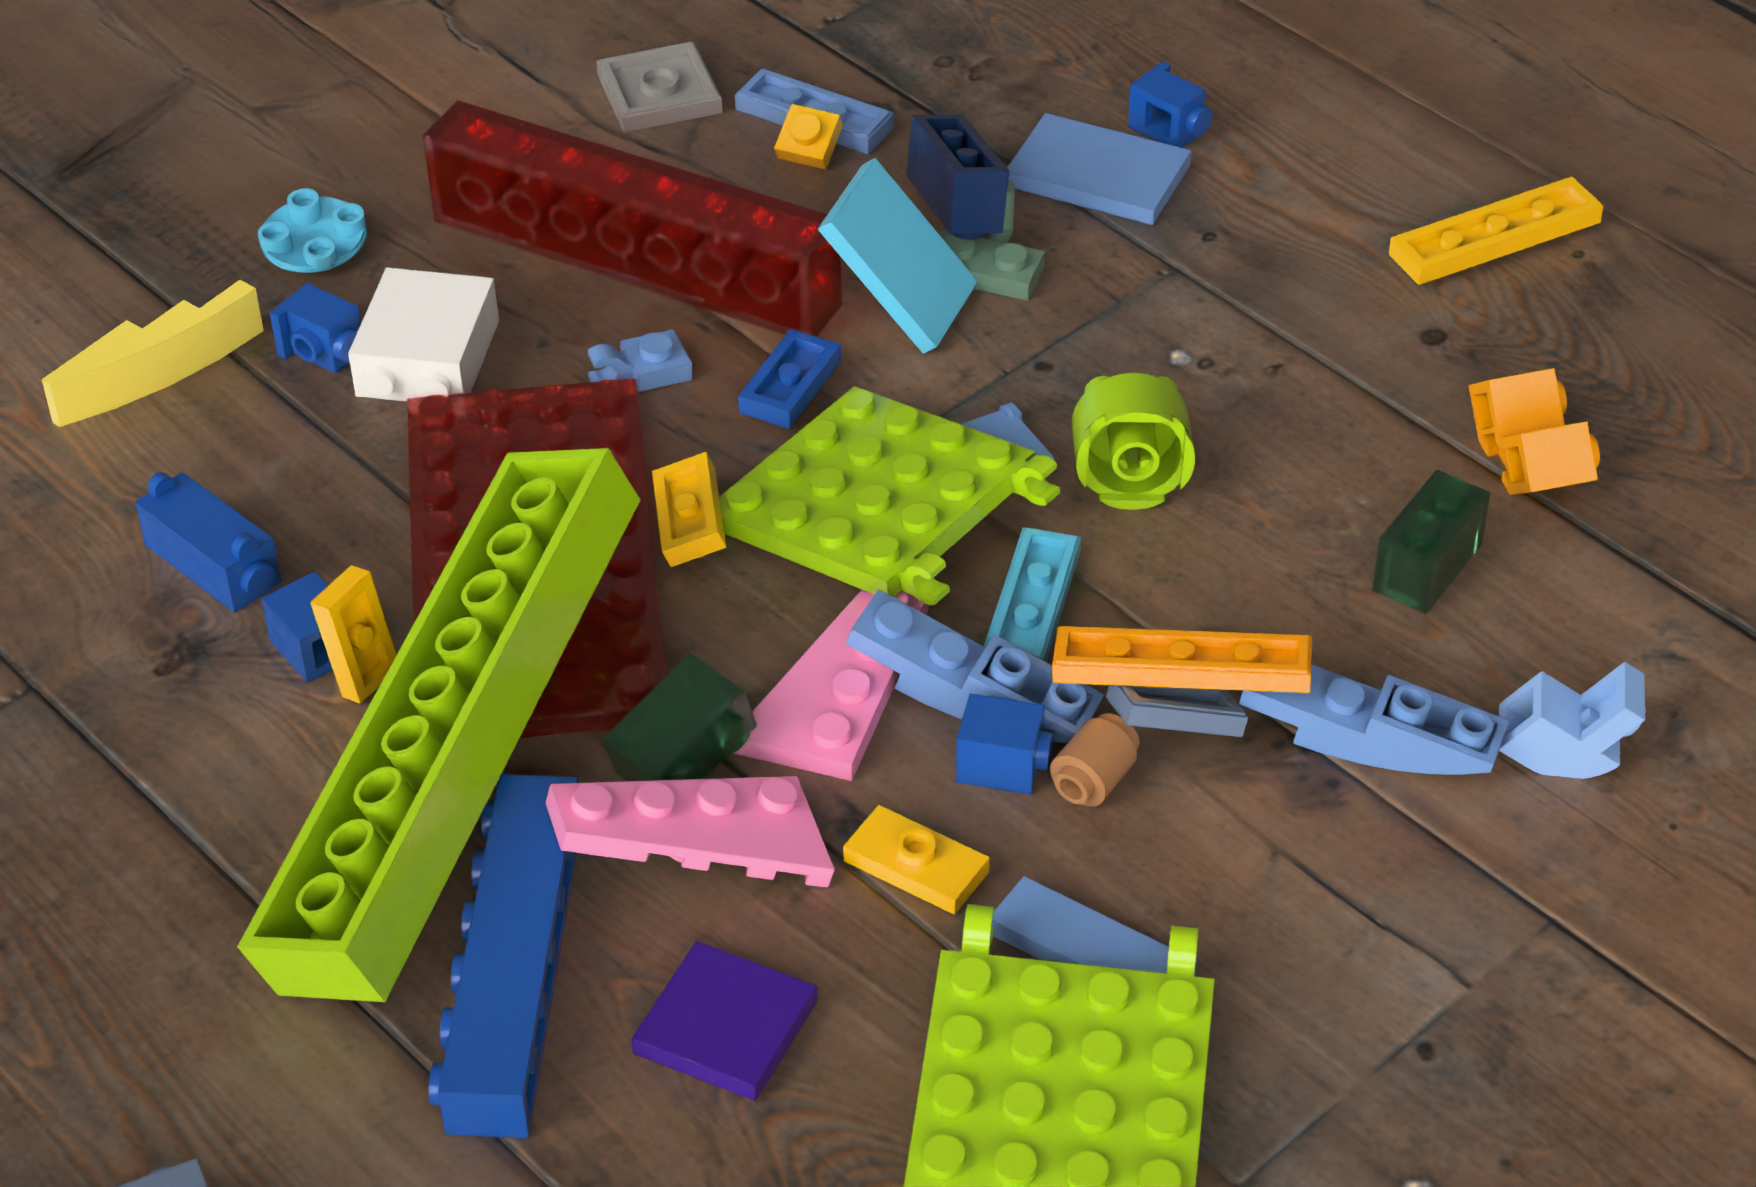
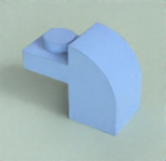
M1624 662L1580 695L1541 671L1499 704V717L1509 720L1499 751L1542 775L1585 779L1614 770L1620 766V739L1633 734L1641 723L1645 721V674Z

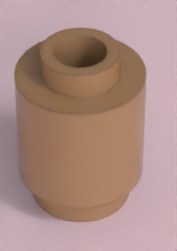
M1104 713L1098 718L1087 720L1051 762L1050 773L1059 794L1074 804L1084 806L1100 805L1136 762L1137 750L1140 746L1136 730L1132 726L1126 725L1122 717L1111 713Z

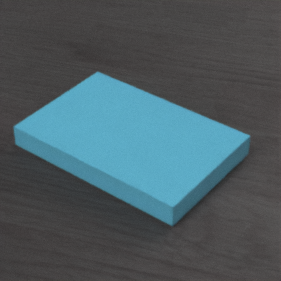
M876 158L860 167L818 228L819 232L923 354L938 346L978 282Z

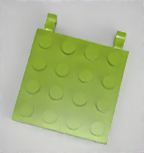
M854 386L719 496L724 534L871 594H875L880 589L895 597L903 591L914 596L924 604L936 605L950 592L949 585L934 579L946 567L945 560L940 557L1012 493L1019 494L1036 505L1046 506L1061 492L1059 486L1044 480L1057 469V462L1050 457L1036 455L1035 451Z
M967 904L962 951L941 949L904 1187H1196L1215 981L1214 978L1194 976L1199 928L1171 925L1167 973L991 955L994 937V927H992L994 907Z

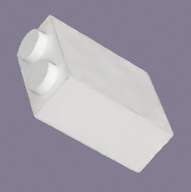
M385 268L348 353L355 395L357 397L466 407L499 323L494 278Z

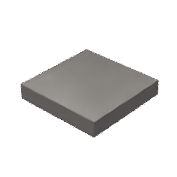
M694 42L596 61L598 78L623 133L723 113L722 98Z

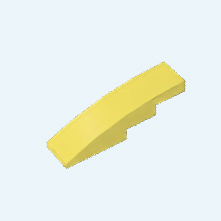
M239 280L200 308L182 300L143 329L128 320L124 321L42 379L52 422L62 427L117 409L177 383L242 346L264 331L256 288Z

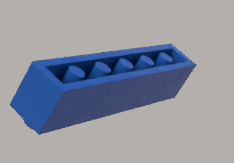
M501 774L498 780L495 801L488 800L482 811V837L487 839L485 850H475L472 861V886L474 890H477L475 901H465L462 911V939L467 941L465 953L454 954L451 968V990L453 994L457 995L454 1008L445 1007L441 1017L440 1044L442 1049H446L443 1063H433L429 1079L430 1105L440 1106L445 1135L529 1138L577 856L576 852L560 850L545 801L550 784L578 783V777Z

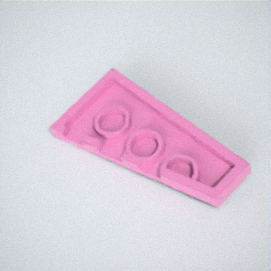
M861 590L731 735L732 753L839 779L853 780L900 675L846 644L852 627L874 594ZM901 591L894 597L925 615L929 610V605L922 603L906 592Z
M797 776L550 784L545 801L561 851L646 862L650 853L670 856L674 860L681 862L683 868L708 871L711 862L745 866L746 876L774 880L776 871L805 875V885L828 888L835 870Z

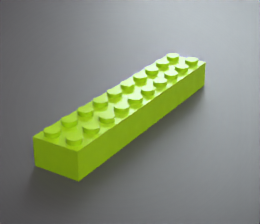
M609 448L511 452L505 456L237 946L278 996L386 1002L641 500Z

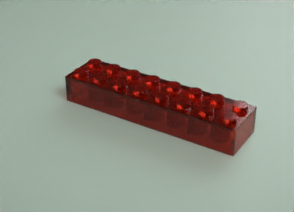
M459 100L423 134L435 222L786 335L790 329L817 337L842 306L841 257L818 230L828 214Z

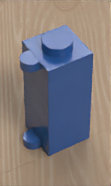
M158 472L151 477L148 483L149 493L135 501L144 543L148 548L234 613L282 582L274 539L184 472L173 478L165 472Z

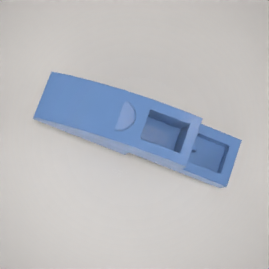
M880 589L876 591L852 627L846 644L899 673L900 676L894 689L925 705L961 720L970 693L1045 705L1044 731L1054 733V742L1068 743L1083 724L1093 717L1105 695L1086 684L1053 683L1052 665L994 634L985 648Z
M1311 664L1310 693L1243 690L1239 705L1298 727L1293 744L1358 764L1422 774L1466 775L1490 773L1509 720L1389 674L1382 690L1313 664Z

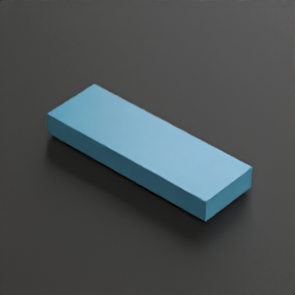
M1026 527L1022 528L984 644L985 648L995 634L1047 663L1081 553V537Z

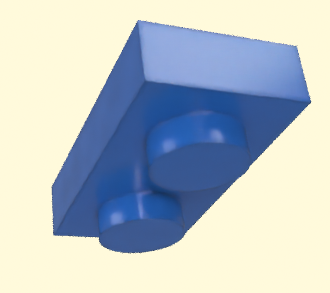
M790 329L738 395L739 413L791 429L841 363V344Z

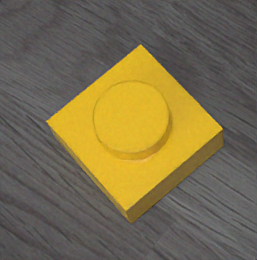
M791 104L774 147L778 159L826 170L843 128L841 116Z

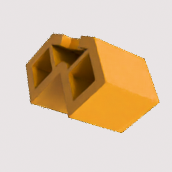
M1555 368L1468 385L1479 443L1487 457L1499 455L1507 470L1502 472L1501 481L1509 495L1531 493L1598 480L1596 468L1600 462V451L1597 440L1593 434L1589 433L1587 421L1565 425L1563 414L1567 409V397L1562 383L1556 379Z

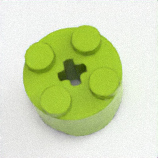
M1124 373L1111 377L1098 376L1090 380L1072 416V434L1079 480L1085 488L1087 485L1098 494L1099 501L1113 508L1141 510L1155 507L1165 502L1166 494L1174 490L1179 484L1180 490L1186 485L1192 476L1195 466V450L1188 409L1183 397L1178 392L1177 385L1168 377H1156L1144 373Z

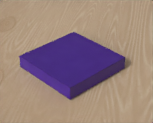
M696 941L631 1038L633 1054L756 1101L818 1001L817 986Z

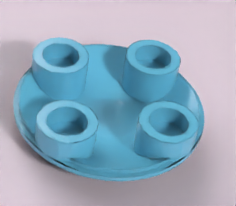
M303 188L290 193L287 197V204L277 209L267 218L258 230V239L262 253L272 264L288 271L312 273L332 269L350 260L363 247L368 231L364 210L360 205L331 197H319L315 190Z

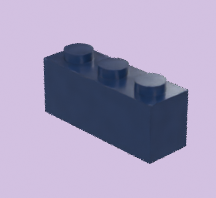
M912 115L907 177L948 232L955 237L967 240L980 239L984 236V233H1003L1009 178L1007 167L964 115Z

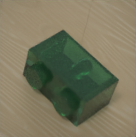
M1436 469L1379 538L1372 591L1427 614L1482 545L1491 492Z
M690 653L601 741L616 773L626 781L706 779L707 775L729 753L738 751L746 743L750 733L757 727V723L745 692Z

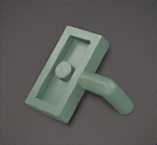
M1008 180L1003 233H989L986 239L980 238L976 240L961 239L941 229L939 235L977 279L978 282L974 287L975 290L1028 301L1045 268V251L1024 247L1016 243H1008L1014 231L1015 185Z

